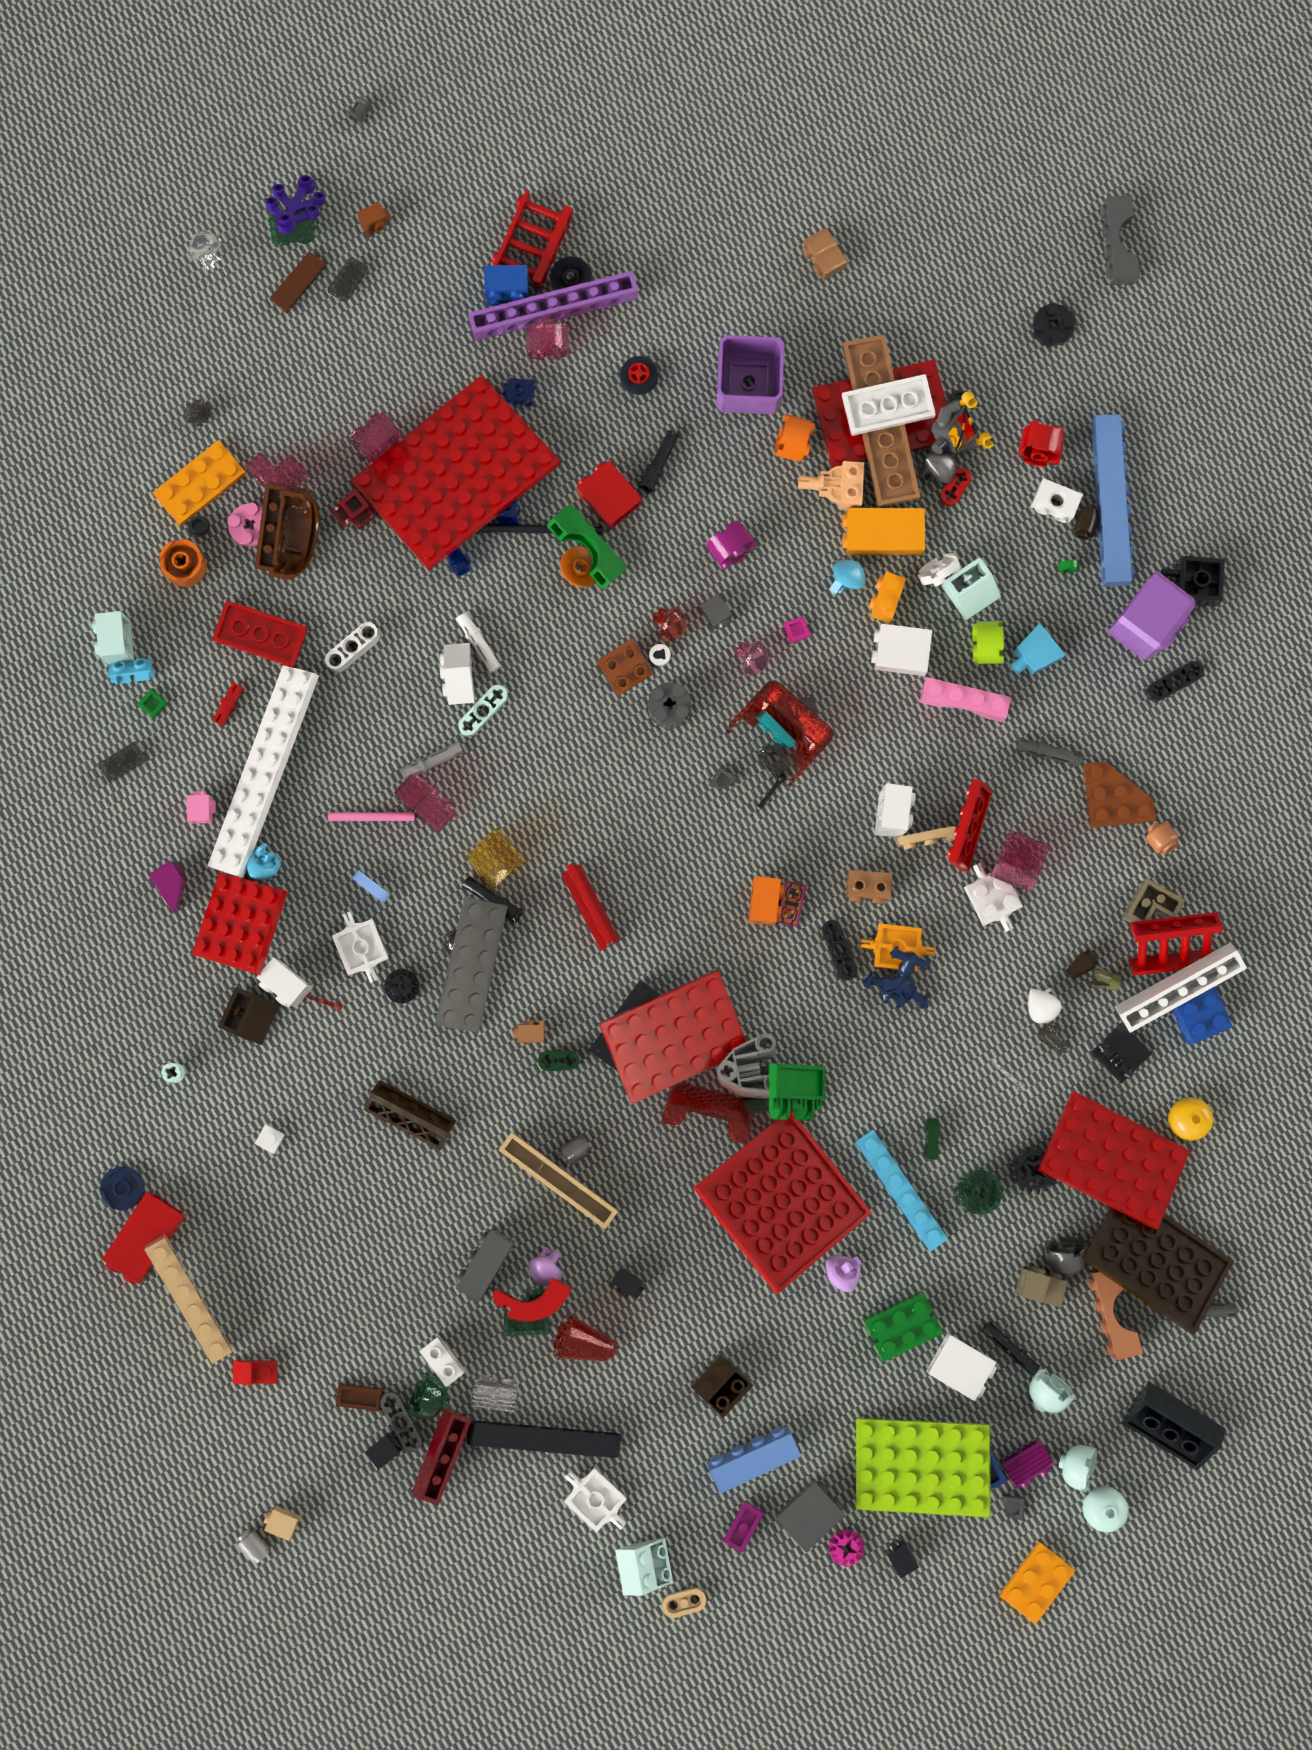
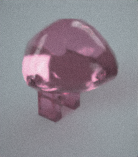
M755 641L750 645L740 642L739 648L737 647L734 656L744 659L742 669L747 676L759 674L766 669L769 663L768 651L764 644L759 641Z

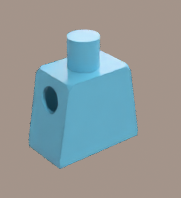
M1040 623L1015 649L1014 654L1018 659L1010 664L1016 674H1020L1023 670L1027 669L1030 674L1034 675L1060 661L1065 656V653Z

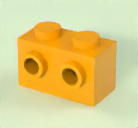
M887 571L884 577L879 576L875 588L879 590L877 597L873 596L869 605V609H872L870 617L887 623L891 622L906 578Z

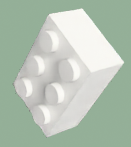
M885 784L879 792L874 835L898 838L912 827L913 815L909 813L915 803V793H912L911 786Z

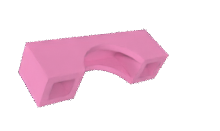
M927 677L923 684L919 703L936 707L964 709L974 712L982 718L1003 722L1007 718L1011 697Z

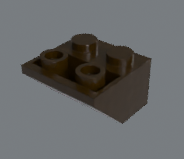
M235 987L218 1027L262 1045L280 1005Z
M721 1352L690 1384V1387L722 1418L754 1386Z

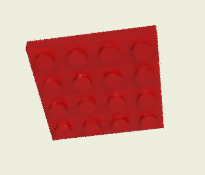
M219 872L192 955L261 975L288 891Z

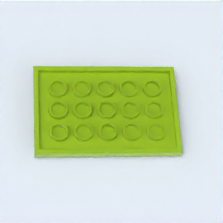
M857 1418L856 1510L990 1517V1424Z

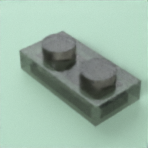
M350 255L327 289L328 293L347 303L369 270L368 266Z
M134 741L98 763V766L107 781L112 783L146 762L147 759Z

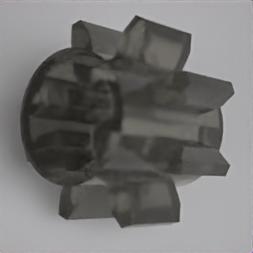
M200 399L193 400L192 403H186L187 407L184 414L187 423H194V427L202 426V423H208L211 414L207 406L208 403H201Z

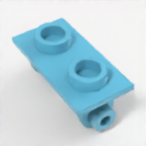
M140 658L135 661H118L109 664L108 678H110L111 683H116V685L132 682L131 675H134L136 682L151 680V678L155 677L154 669H152L153 660L152 658Z

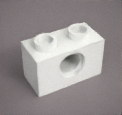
M1043 478L1031 507L1035 508V511L1039 514H1049L1054 516L1059 522L1070 523L1074 518L1083 494ZM1051 499H1058L1061 506H1054Z
M440 1335L419 1351L446 1387L466 1371Z

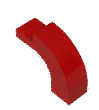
M552 1277L545 1292L537 1299L531 1301L519 1300L498 1288L495 1289L491 1298L495 1299L494 1304L503 1309H506L507 1306L511 1308L507 1317L519 1321H536L556 1312L567 1299L572 1287Z

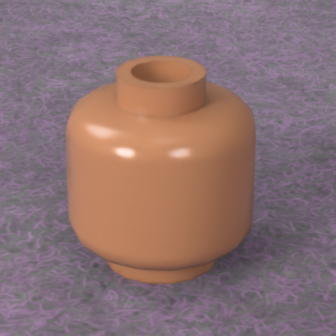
M1155 822L1147 829L1149 833L1146 836V840L1156 853L1168 854L1178 846L1179 836L1169 823L1163 822L1159 824Z

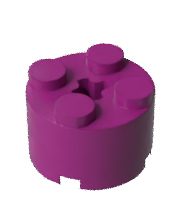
M739 520L725 526L726 530L721 533L718 531L706 543L709 552L723 570L729 568L733 562L736 565L741 563L746 558L745 554L758 546Z

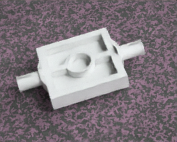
M981 863L972 866L978 878L974 883L964 887L982 925L985 926L991 922L1000 921L1005 932L1013 929L1014 927L1008 916L1023 906L1004 868L994 873L986 874Z
M351 912L343 914L342 916L347 927L341 932L332 935V938L348 976L366 971L370 983L379 980L374 968L379 963L389 960V957L373 919L363 923H355Z
M595 1467L587 1476L581 1479L570 1470L565 1478L574 1487L564 1502L596 1533L604 1524L610 1521L621 1530L626 1522L617 1515L619 1507L627 1500V1497Z

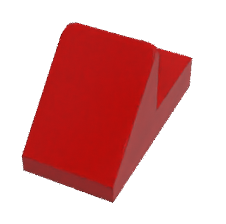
M233 1360V1383L242 1385L277 1384L278 1360Z

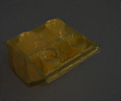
M498 827L481 840L466 856L468 861L493 890L527 863Z

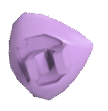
M544 1247L540 1256L531 1259L529 1262L530 1274L539 1285L548 1286L552 1277L560 1281L562 1279V1270L555 1265L560 1255L555 1250L551 1254V1251Z
M840 1255L828 1256L825 1266L830 1283L843 1292H852L857 1286L862 1263L857 1256L854 1259Z

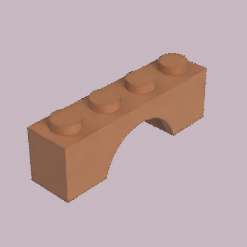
M1098 1270L1089 1272L1091 1278H1088L1091 1291H1095L1097 1299L1094 1300L1097 1312H1100L1103 1321H1100V1326L1103 1334H1107L1109 1343H1106V1348L1109 1356H1113L1118 1361L1143 1354L1138 1333L1134 1330L1123 1328L1114 1316V1301L1124 1288Z

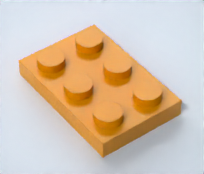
M1038 1541L999 1596L1036 1625L1076 1570Z

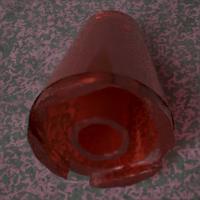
M566 1314L563 1319H566V1322L559 1325L553 1348L557 1349V1353H553L554 1357L608 1362L610 1358H614L617 1350L614 1340L572 1315Z

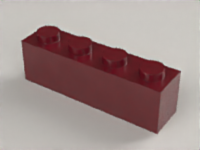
M444 1407L412 1489V1493L418 1499L439 1505L471 1423V1419L465 1414Z

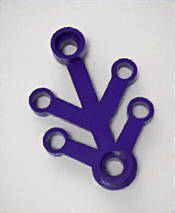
M309 175L300 176L297 181L298 190L292 201L286 195L285 186L282 184L273 185L272 192L274 197L266 198V209L271 211L276 217L275 226L279 232L284 234L294 231L296 223L310 218H317L319 216L318 206L326 203L325 193L315 192L312 199L302 202L305 195L315 191L314 180ZM278 199L287 209L285 214L279 208ZM306 209V212L295 215L296 212Z

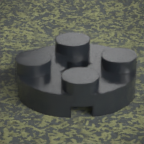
M1051 302L1040 308L1035 314L1032 321L1033 334L1038 342L1047 347L1064 345L1073 335L1076 319L1069 309ZM1049 322H1057L1059 328L1050 329Z

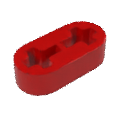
M956 469L952 481L946 483L940 494V500L943 505L951 507L959 501L971 481V474L967 469ZM963 474L965 481H962L959 486L956 485L957 476ZM953 488L956 490L953 495L955 499L951 498L949 501L946 499L947 495L945 493L949 494Z

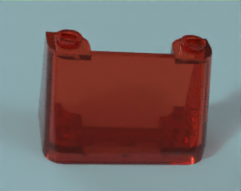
M681 1082L669 1088L661 1123L679 1125L684 1121L686 1112L690 1111L728 1121L726 1128L728 1129L729 1137L734 1142L748 1144L753 1117V1106L750 1101Z

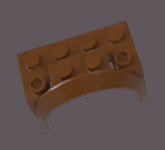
M274 482L265 484L255 569L269 571V576L287 580L295 579L306 570L316 547L319 530V510L316 501L311 495V489ZM286 512H287L286 533H285L284 543L282 544L283 533H284V525H285V518H286ZM285 550L300 552V554L288 553Z

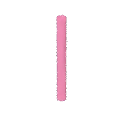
M328 812V821H415V812Z

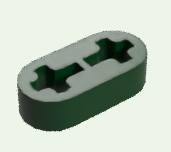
M546 1051L538 1057V1065L545 1071L574 1070L579 1065V1056L573 1051ZM568 1054H571L572 1058L576 1059V1062H573L572 1066L568 1067L567 1063H560V1059H565ZM546 1055H550L551 1059H557V1063H551L548 1068L541 1061L545 1059Z
M927 1118L925 1159L937 1160L939 1119Z

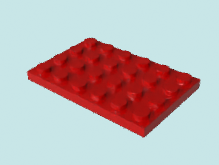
M935 359L892 369L895 381L926 374L936 414L934 418L905 424L911 452L930 448L936 441L932 432V426L938 418L940 409L946 405ZM850 379L812 387V394L831 469L842 466L843 461L868 462L862 434L851 435L842 399L843 392L852 391Z
M714 970L598 1023L629 1101L632 1104L722 1063L734 1048L746 1042L718 970Z
M1073 1091L1068 1098L1038 1170L1156 1230L1160 1226L1190 1150Z

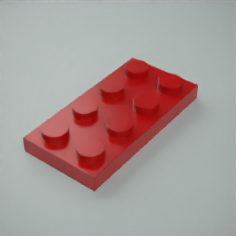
M226 600L212 641L295 668L308 627Z
M973 779L972 784L967 788L966 804L961 808L960 824L956 826L954 831V844L948 851V861L960 871L967 873L970 870L993 793L984 782Z

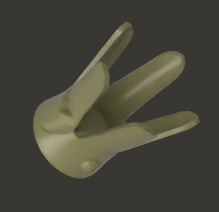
M1099 966L1097 967L1100 970L1094 969V973L1097 974L1096 978L1100 981L1090 982L1091 985H1094L1092 988H1108L1111 991H1117L1119 985H1125L1120 983L1121 975L1117 973L1112 974Z

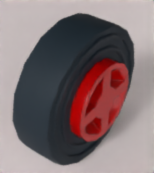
M632 357L626 360L621 368V383L632 394H646L657 383V368L646 357Z

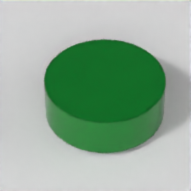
M1067 560L1058 563V572L1073 573L1080 569L1078 560Z

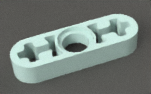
M492 686L459 721L458 726L462 735L466 737L474 736L505 704L508 694L503 686ZM494 691H502L501 695L503 698L501 700L497 698L493 702L495 708H492L491 704L485 700L489 698L491 701L494 698ZM481 705L489 708V714L485 717L477 714V709ZM474 714L475 717L481 722L478 724L477 721H475L472 724V731H470L469 729L464 731V723H471L473 721V717H471V715Z

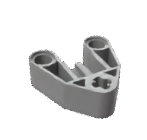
M764 1033L734 1048L717 1068L719 1084L742 1097L769 1099V1074L761 1075L758 1061L768 1060L775 1056V1038L771 1034ZM763 1044L771 1045L769 1049L761 1048ZM725 1073H729L730 1076L725 1077Z

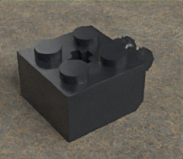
M1182 556L1176 562V569L1161 570V574L1165 577H1175V582L1173 583L1195 599V605L1217 607L1223 601L1225 559Z

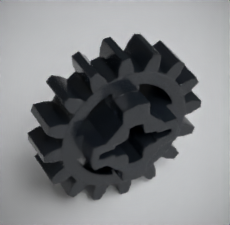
M1031 1146L1028 1147V1152L1021 1149V1156L1014 1155L1017 1162L1010 1163V1166L1015 1168V1171L1010 1172V1175L1016 1176L1013 1183H1020L1018 1188L1020 1190L1026 1187L1028 1194H1031L1033 1189L1036 1194H1040L1041 1188L1047 1192V1185L1054 1186L1055 1184L1051 1176L1038 1170L1045 1152L1041 1153V1147H1037L1035 1152ZM1029 1156H1038L1034 1161L1026 1159ZM1020 1166L1023 1168L1024 1171L1023 1177H1021L1020 1174ZM1029 1166H1034V1167L1038 1166V1167L1036 1168V1170L1038 1171V1173H1039L1040 1175H1037V1174H1032V1175H1031L1032 1170L1030 1169ZM1034 1180L1042 1181L1038 1185H1030Z

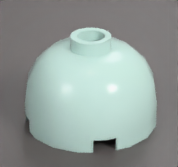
M1039 1369L1029 1386L1034 1407L1041 1412L1059 1413L1064 1411L1075 1398V1395H1070L1072 1389L1057 1375L1052 1373L1050 1377L1045 1374L1047 1370Z
M1077 1445L1069 1449L1067 1455L1062 1454L1059 1468L1063 1469V1478L1071 1487L1087 1492L1091 1483L1087 1479H1090L1091 1474L1094 1473L1097 1448Z
M1095 1487L1084 1498L1082 1506L1086 1521L1090 1526L1101 1532L1117 1531L1125 1524L1128 1518L1127 1501L1113 1487Z

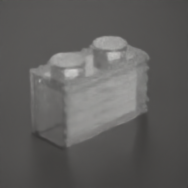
M481 1374L479 1378L474 1379L470 1407L514 1413L519 1384L514 1383L515 1379L502 1378L501 1381L493 1380V1376Z

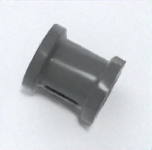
M358 96L356 98L357 102L351 111H347L346 116L355 124L361 126L363 118L368 111H372L373 106L366 99Z

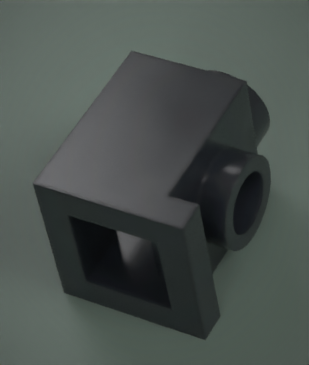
M622 1266L609 1284V1287L612 1289L616 1285L618 1287L616 1291L626 1298L630 1295L638 1299L644 1290V1287L641 1286L643 1281Z

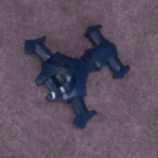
M896 946L890 954L891 959L902 960L898 965V972L879 978L872 976V971L862 980L864 987L870 989L871 985L881 987L883 1003L885 1004L888 1003L889 998L897 1000L896 1008H901L905 1003L913 999L919 1003L920 1009L929 1007L928 999L930 994L927 992L925 995L917 992V987L910 978L911 974L915 971V966L923 968L924 971L931 968V960L929 958L926 961L918 958L919 956L916 953H905L898 950L899 947Z

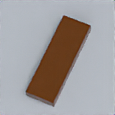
M309 251L269 298L270 301L287 314L327 267L326 263Z

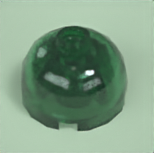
M426 1372L423 1374L426 1378L424 1381L419 1380L410 1398L409 1404L413 1405L412 1410L408 1409L410 1415L421 1419L436 1417L441 1410L445 1411L449 1404L447 1387L439 1377Z

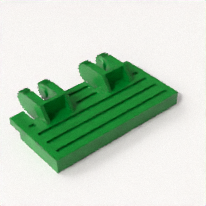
M769 1063V1116L774 1120H787L791 1114V1109H794L795 1119L799 1121L812 1120L815 1110H822V1100H825V1066Z

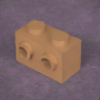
M849 870L847 872L846 898H851L850 902L863 903L864 899L872 900L873 904H885V901L891 899L892 873Z

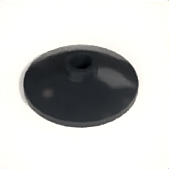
M567 256L558 260L550 273V282L554 291L592 281V272L589 265L583 259L576 256ZM569 272L574 273L571 279L566 278Z

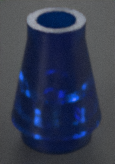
M459 548L447 556L451 571L456 576L465 575L471 570L470 560Z

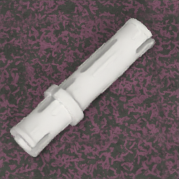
M468 612L458 616L456 621L466 634L465 638L472 643L489 673L498 670L501 664L482 637L480 628L475 626Z

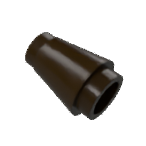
M1087 949L1085 952L1081 951L1066 971L1075 980L1077 977L1096 968L1095 965L1099 961Z

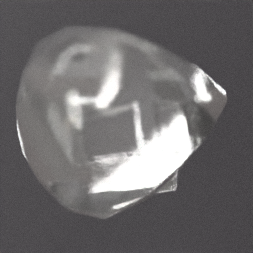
M206 230L196 232L190 241L189 252L193 261H200L207 271L213 269L214 266L211 264V261L213 264L220 261L215 252L220 248L221 239Z

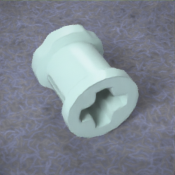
M170 1063L162 1068L161 1073L165 1081L177 1083L183 1080L185 1069L180 1064ZM170 1069H175V1072L178 1073L176 1077L172 1076L169 1072Z

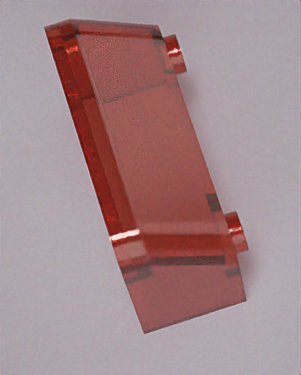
M769 681L730 722L726 732L730 734L742 720L751 726H758L759 721L755 717L761 711L767 712L799 746L792 756L793 762L799 770L787 785L791 788L833 738V730L780 682Z

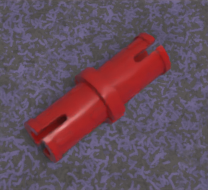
M234 682L231 683L226 696L220 700L221 705L212 719L214 722L225 727L232 710H235L237 707L236 703L242 691H244L243 687L236 685Z

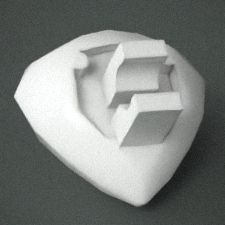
M1051 988L1045 991L1038 989L1030 990L1028 1011L1031 1019L1036 1023L1050 1022L1061 1011L1060 1000L1049 993L1052 991Z

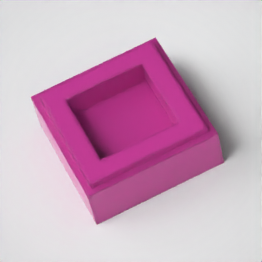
M804 616L783 623L790 644L811 637Z

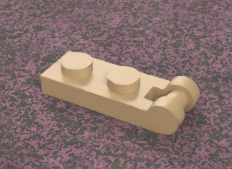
M950 826L900 836L896 839L897 847L909 850L916 848V844L925 843V846L937 844L939 839L951 842L955 840L954 831L956 827Z

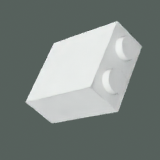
M881 624L879 630L875 629L873 642L877 643L876 651H872L871 663H875L874 670L925 676L928 671L932 630Z
M947 1333L926 1372L975 1401L977 1397L981 1398L986 1389L984 1384L988 1378L991 1379L997 1367H995L996 1361Z

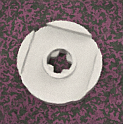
M954 553L944 554V559L938 561L935 558L926 563L919 570L920 575L918 574V578L923 585L933 583L934 586H938L946 581L945 577L958 572L961 566Z

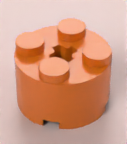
M785 414L782 419L785 425L779 428L775 450L777 452L775 456L797 462L803 461L810 451V444L807 442L809 436H812L815 423L808 419Z
M189 540L170 541L162 548L159 555L161 571L177 586L192 587L205 575L207 568L206 559L200 549ZM183 561L186 563L185 565H180V562Z

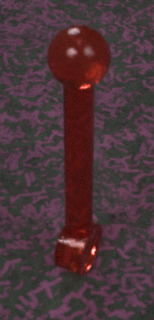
M310 994L304 997V999L308 998L333 1007L336 1011L342 1009L341 1003H332Z

